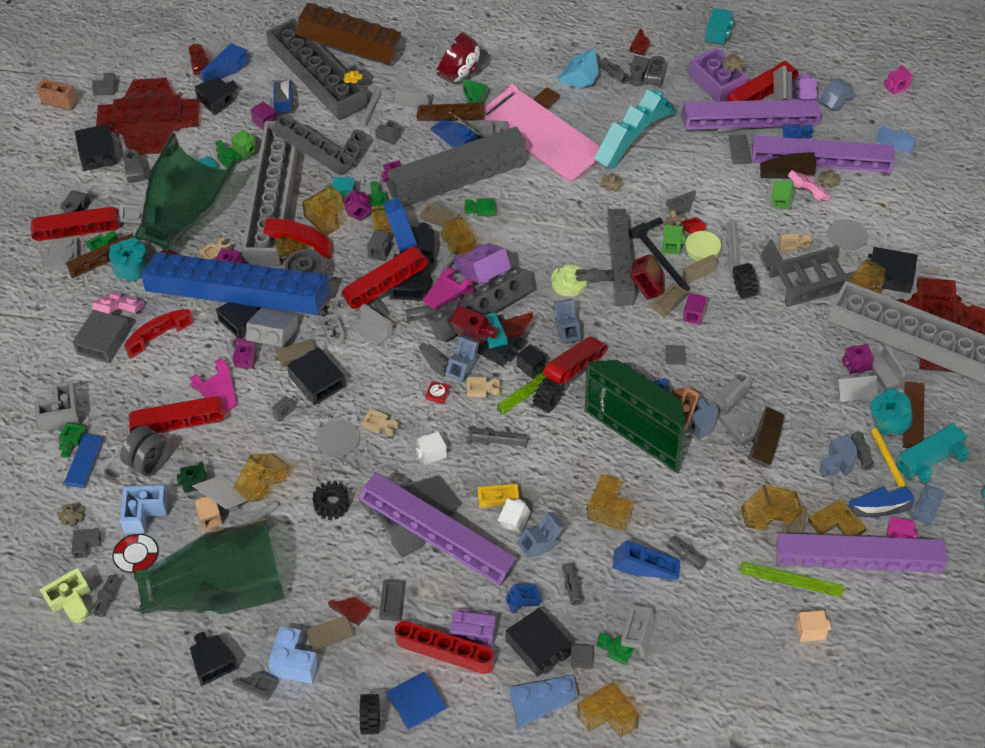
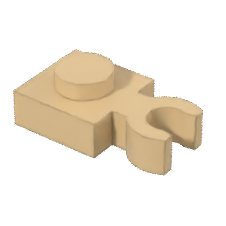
M799 233L781 234L779 251H798V247L810 249L812 237L808 234L799 237Z
M223 237L219 239L216 245L211 242L199 250L198 255L200 258L216 259L221 248L231 250L232 245L230 242L226 244V239Z
M467 377V397H486V393L499 395L500 388L494 387L500 386V380L493 379L490 382H486V377Z
M373 409L369 410L361 422L362 428L377 434L383 430L386 435L393 436L394 432L389 428L394 427L398 429L397 421L388 420V415Z

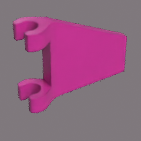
M448 267L423 298V302L431 308L437 309L461 294L474 292V289L469 286L473 281L466 278L459 285L454 282L456 277L451 275L455 270Z
M219 358L214 362L217 365L215 367L218 371L217 374L204 382L195 374L190 377L192 381L190 384L204 398L213 396L222 398L224 414L237 406L229 368L224 360Z

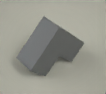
M356 64L346 68L347 73L359 71V74L363 75V78L357 82L360 86L371 83L370 74L366 69L359 70Z
M104 73L103 80L93 81L92 91L94 96L115 95V73Z
M389 119L385 125L380 124L375 130L376 138L395 145L400 139L399 123Z
M99 529L73 530L71 552L74 559L87 558L88 547L101 546V533Z

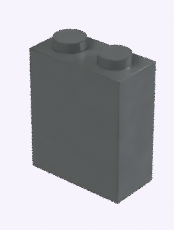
M93 310L73 341L76 354L111 363L130 331L127 318Z

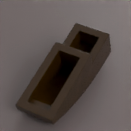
M815 152L788 154L760 163V178L791 179L788 175L792 170L806 175H814L816 167Z
M767 406L765 407L747 460L763 467L771 465L781 433L784 414Z

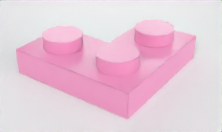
M793 170L789 173L788 177L793 180L792 182L796 187H802L807 191L810 190L813 193L812 196L818 201H829L832 197L829 192L809 175Z
M113 291L93 302L92 309L107 314L117 309L136 313L144 308V301L138 300L134 296L127 297L121 295L120 292Z

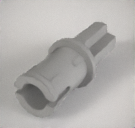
M449 251L441 261L437 262L436 268L429 276L431 281L436 283L443 271L452 264L455 254Z

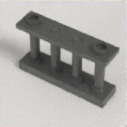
M838 245L771 263L769 277L779 276L787 289L784 300L787 307L837 294L845 281L856 284V273H844L837 261L840 249ZM830 262L838 276L828 278L820 264ZM813 267L821 281L811 283L803 269ZM796 271L804 285L794 287L787 274Z

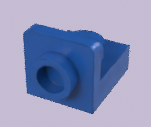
M514 584L506 595V602L511 613H516L520 606H539L542 602L536 584Z

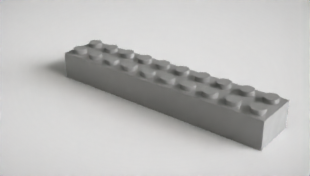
M265 121L243 239L242 255L246 264L281 265L285 236L278 240L263 234V229L267 218L288 220L299 149L274 133L273 126L276 121Z
M845 281L831 305L828 321L985 384V335Z

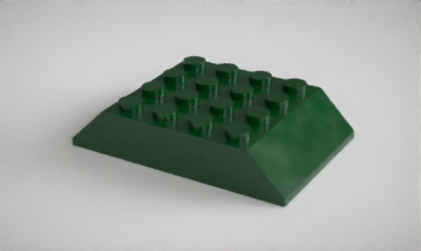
M619 360L588 362L586 368L585 412L676 473H679L686 428L682 401L676 395L670 394L660 385L651 382L643 374L637 373L629 365L623 364Z

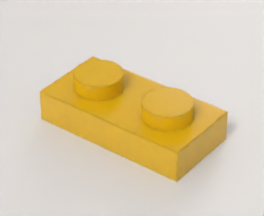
M518 484L477 487L479 508L504 506L507 499H519Z

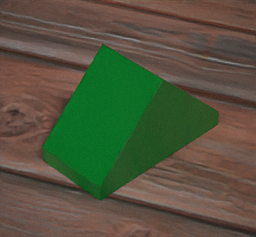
M463 79V93L469 103L485 102L488 98V85Z

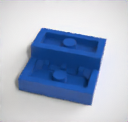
M425 672L386 691L393 708L398 712L407 730L446 709L445 704Z

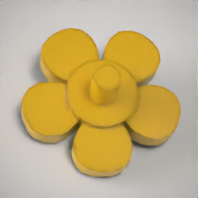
M350 71V73L344 75V82L357 83L358 80L363 78V75L359 74V71Z

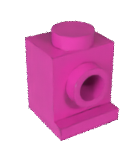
M901 65L898 70L888 74L887 80L884 81V86L893 94L901 92L910 87L912 74Z
M890 517L886 538L917 539L918 530H914L915 521Z

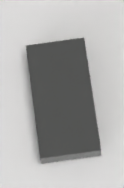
M729 135L728 140L732 164H749L750 154L746 135Z
M383 581L379 620L400 621L405 587L404 581Z

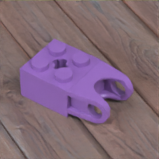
M492 243L479 244L470 252L453 256V262L457 271L465 278L480 284L489 282L490 278L494 276H502L507 270L511 269L505 248Z

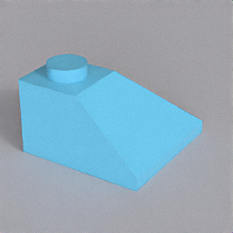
M591 48L571 58L558 77V81L578 88L589 87L594 84L595 78L599 73L595 49Z

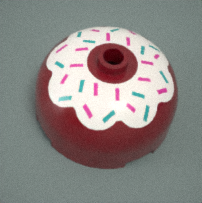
M465 32L460 33L455 38L456 43H453L450 49H447L437 68L440 71L437 72V75L451 83L463 81L470 73L473 74L478 67L476 64L480 56L479 45L474 38Z

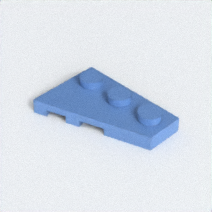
M573 675L510 687L518 730L524 728L526 724L533 720L537 721L543 718V715L552 710L556 711L578 699Z

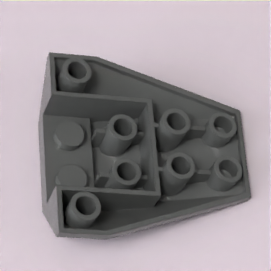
M439 476L398 485L447 516H450L460 506L459 501ZM360 501L368 514H375L391 537V544L402 558L416 551L426 542V540Z

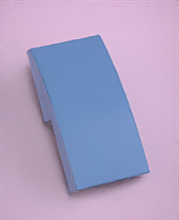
M884 125L879 129L877 142L884 145H894V149L904 152H912L916 138L902 130L897 134Z

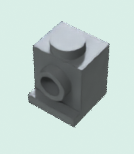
M378 230L374 231L367 244L368 257L386 261V251L388 252L391 247L389 233Z

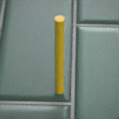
M878 428L872 429L871 434L898 487H907Z

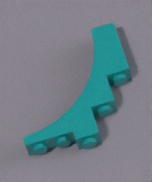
M647 89L637 107L630 105L623 120L620 123H612L594 159L606 167L615 169L627 148L646 127L662 117L675 116L678 110L673 108V103L663 97V92L654 89V91Z

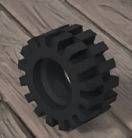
M745 263L734 266L732 276L734 285H736L735 289L736 291L738 290L737 293L740 295V298L743 299L757 295L759 286L756 279L757 274H755L752 264Z
M545 377L542 383L538 385L539 388L536 389L532 402L537 408L549 413L557 406V402L561 400L560 397L563 395L565 384L559 385Z
M327 481V485L323 482L321 483V488L317 486L315 488L316 492L313 491L314 510L318 516L321 515V518L325 519L328 516V520H332V517H335L336 520L339 519V514L343 517L344 511L348 512V507H350L349 494L343 484L340 483L338 486L336 481L331 484V481ZM328 497H337L339 499L334 504H325L323 502Z
M361 694L359 709L361 735L379 734V694Z

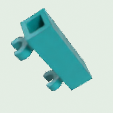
M953 423L899 454L896 465L908 480L918 475L920 481L926 484L931 481L930 476L933 475V472L929 468L952 454H955L959 462H963L968 458L966 455L970 451L964 446L967 436L962 429Z

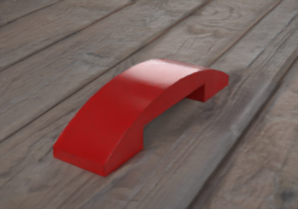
M267 218L265 220L263 234L278 240L282 236L314 247V251H317L323 257L331 258L333 243L317 230L286 219Z
M190 309L168 312L142 325L129 337L124 345L127 357L131 359L145 351V343L168 330L175 328L177 331H180L193 324Z

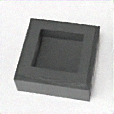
M666 345V364L685 365V346Z
M288 396L282 398L272 407L274 419L278 422L293 411L291 399Z
M571 645V667L592 668L593 646Z

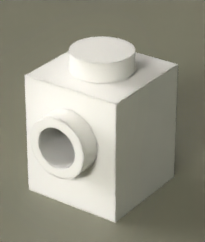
M438 431L416 439V455L418 459L423 460L425 465L447 457L446 445Z
M507 499L498 521L504 529L522 534L531 512L524 501L520 499Z

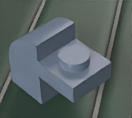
M837 78L827 86L819 101L831 109L839 110L845 99L853 100L856 93L852 91V85L841 78Z
M573 298L554 301L555 323L560 340L563 343L581 340L580 324L575 315Z
M461 335L456 353L449 358L445 375L461 382L467 379L478 358L476 354L480 341Z
M699 396L688 426L698 440L711 434L716 427L718 416L716 403L712 402L708 405L707 401Z
M847 434L830 442L828 450L830 457L821 460L819 472L822 477L834 475L839 471L846 476L852 471L857 456V448Z
M548 512L538 527L525 529L517 544L527 557L540 556L553 549L560 542L558 536L565 526L554 512Z

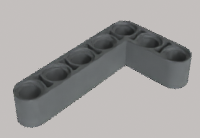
M280 114L273 126V131L277 136L340 175L346 173L367 140L366 133L356 129L344 147L340 149L287 114Z

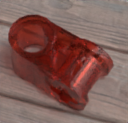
M193 44L189 47L190 63L194 75H198L209 64V60L202 45Z

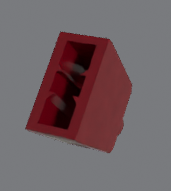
M648 254L636 259L633 263L630 277L647 300L662 295L663 271L655 261V257Z
M457 305L449 321L459 337L465 335L480 341L479 343H485L488 337L495 339L498 334V328L491 326L486 316Z

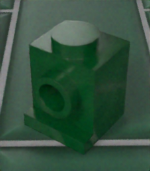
M203 461L199 462L198 465L180 468V474H176L178 486L182 485L184 493L198 491L193 485L207 480Z

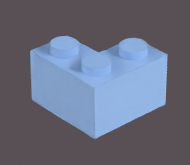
M164 485L123 487L120 523L124 534L145 533L146 516L167 515L168 497Z
M280 626L269 658L268 667L270 675L273 677L312 684L318 667L315 652L301 650L303 645L301 630Z

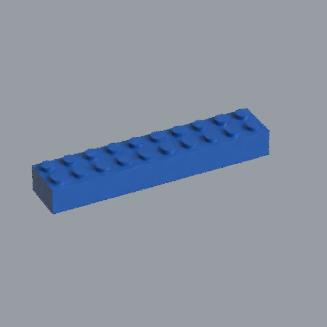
M156 252L141 273L144 288L147 292L226 303L233 302L248 306L313 315L319 313L330 293L328 275L174 255L163 252Z

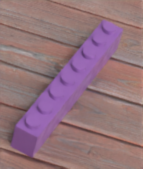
M817 99L684 102L681 117L685 130L782 127V125L799 124L800 126L809 124L817 126L821 117V111Z
M758 135L753 137L752 162L762 163L788 154L815 152L816 167L892 173L895 161L894 145Z
M377 472L374 473L361 492L360 501L499 586L516 560V557Z
M778 533L775 544L776 565L784 567L804 566L806 568L825 567L827 569L846 568L849 570L867 569L870 571L879 569L939 573L944 572L947 564L945 540Z

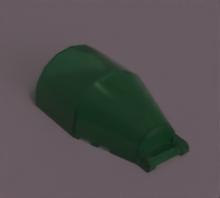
M172 133L149 173L142 220L136 231L135 239H143L169 252L179 238L214 209L236 169L238 159L234 157L228 169H215L205 166L186 154L179 146L176 134Z
M267 518L206 532L150 568L136 571L134 573V580L137 581L139 590L140 613L197 611V613L216 612L217 614H227L285 599L273 554ZM148 579L154 601L150 602L145 581Z

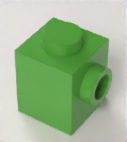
M243 129L231 137L232 148L244 161L258 152L255 137Z
M775 180L771 195L773 207L791 209L795 193L792 181Z
M664 225L662 253L680 255L681 245H685L686 234H682L683 226Z

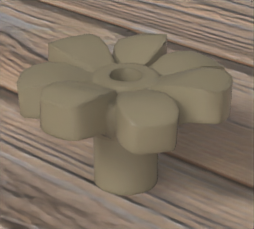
M732 53L722 60L723 68L725 70L729 69V71H735V69L741 71L744 60H740L736 53Z
M828 169L827 172L822 171L820 173L818 181L821 182V186L824 188L827 185L829 188H834L835 185L840 184V175L834 174L833 169Z
M610 173L609 177L606 175L602 177L601 187L605 188L606 191H611L612 189L613 192H617L619 187L623 186L622 178L620 176L616 177L615 173Z
M670 209L668 211L670 217L666 218L664 225H680L681 222L686 220L685 214L678 215L675 209Z
M77 503L63 505V511L58 513L61 523L63 525L70 523L71 527L77 525L76 520L81 521L84 518V509L82 506L78 507Z

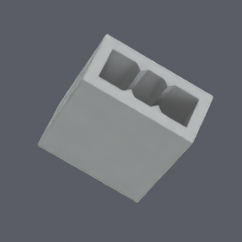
M261 308L247 322L246 340L283 347L297 331L298 313Z

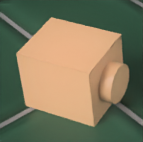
M207 496L195 500L203 531L222 526L220 513L215 501Z
M824 610L799 612L796 625L800 642L826 640L827 633L831 630L829 618L825 616Z

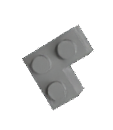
M73 380L53 383L54 399L34 402L35 418L40 431L62 428L66 423L80 424L78 398Z

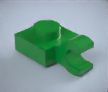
M222 140L215 142V145L218 147L216 148L217 158L226 169L241 163V157L232 147L227 149Z
M377 181L370 182L372 194H369L368 197L372 207L371 212L385 210L383 203L387 202L385 192H379Z
M479 198L476 202L471 199L465 200V213H477V216H495L494 198Z
M115 231L109 232L104 237L102 234H99L85 243L87 248L93 251L117 240L118 234Z
M66 423L59 436L61 444L58 449L62 450V457L68 458L71 454L72 446H79L86 432L85 426Z
M600 633L596 646L607 650L608 658L627 666L635 648L622 646V638L618 636L613 641L608 635Z

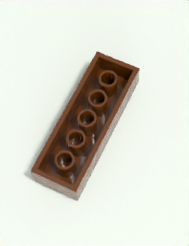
M307 3L298 18L295 35L390 65L398 49L402 32H398L393 28L383 27L377 23L367 22L362 18L352 17L346 13H339L330 8L320 7L315 3Z

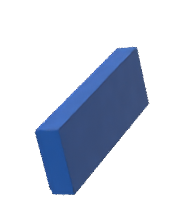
M83 435L64 483L66 486L85 488L104 442L102 436Z

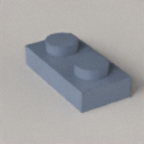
M926 484L912 519L931 526L945 491Z

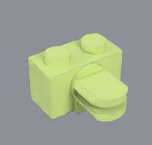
M78 568L40 589L53 613L64 608L70 620L75 623H80L87 619L89 610L82 597L91 591Z

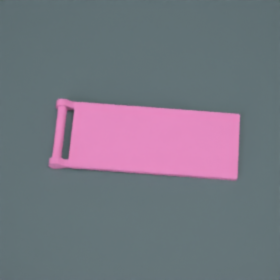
M512 83L507 86L505 91L486 105L484 118L479 119L507 121V129L517 126L526 139V151L569 182H573L597 162L594 157L600 148L598 144L528 97ZM510 94H514L510 99H508L504 104H502L489 116L486 115L490 110H492Z

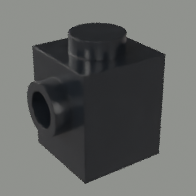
M530 344L517 354V367L533 379L537 375L543 374L546 367V356L542 351H538Z

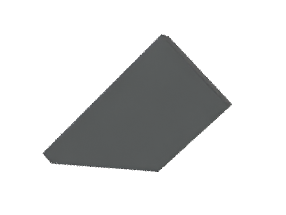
M693 190L666 201V206L669 210L675 209L678 215L688 212L692 207L696 191Z
M772 239L768 241L760 256L766 271H770L771 263L783 260Z
M425 343L419 345V349L429 366L444 378L448 362Z
M260 671L251 674L249 677L237 678L233 681L234 686L267 701L279 684L278 679Z

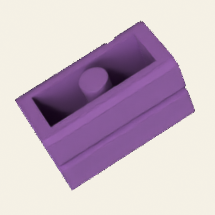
M808 74L798 75V78L793 79V88H795L793 90V98H817V90L815 89L817 87V79L812 78V75Z
M467 609L453 611L450 635L480 645L493 646L496 629L495 615L489 612L471 613Z

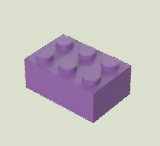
M715 48L690 60L689 76L717 102L727 101L728 95L733 90L747 83L748 75L742 70H725L722 60L727 58V56L718 48Z

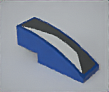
M277 80L274 82L273 105L277 113L292 112V80Z
M906 486L889 493L885 487H882L849 501L846 513L848 516L856 517L894 515L910 510L915 497Z

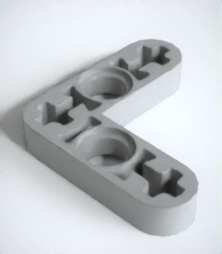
M342 296L325 300L318 313L328 343L335 347L341 346L345 341L344 331L338 316L359 310V308L352 309L349 305L343 308L339 307L340 303H347ZM323 309H326L328 311V315L325 314V311ZM329 321L335 322L333 326L326 325ZM334 332H336V335L338 337L336 339L335 337H333Z

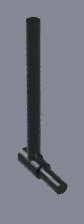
M658 217L628 229L630 238H640L681 288L688 291L690 287L646 235L649 229L662 224V219Z

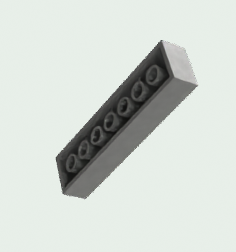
M294 18L266 31L268 47L338 120L367 106L366 91L358 83L344 82V75L347 72L317 41L295 35L298 22Z
M516 126L388 170L390 195L392 199L400 197L405 207L526 164V139Z

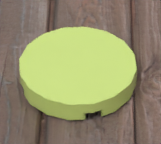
M697 231L686 238L685 251L690 258L696 261H700L713 254L717 258L721 251V242L711 232Z
M564 265L562 268H556L551 276V285L556 293L562 296H576L586 289L587 281H577L576 277L579 276H575L576 270L582 268L576 265Z

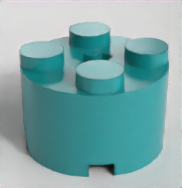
M129 238L110 246L109 258L114 275L119 279L124 278L126 281H135L142 278L141 273L149 263L144 245L136 238Z
M889 388L885 392L878 394L870 402L874 427L878 428L881 434H895L896 436L910 429L913 414L910 400L904 393L894 388Z

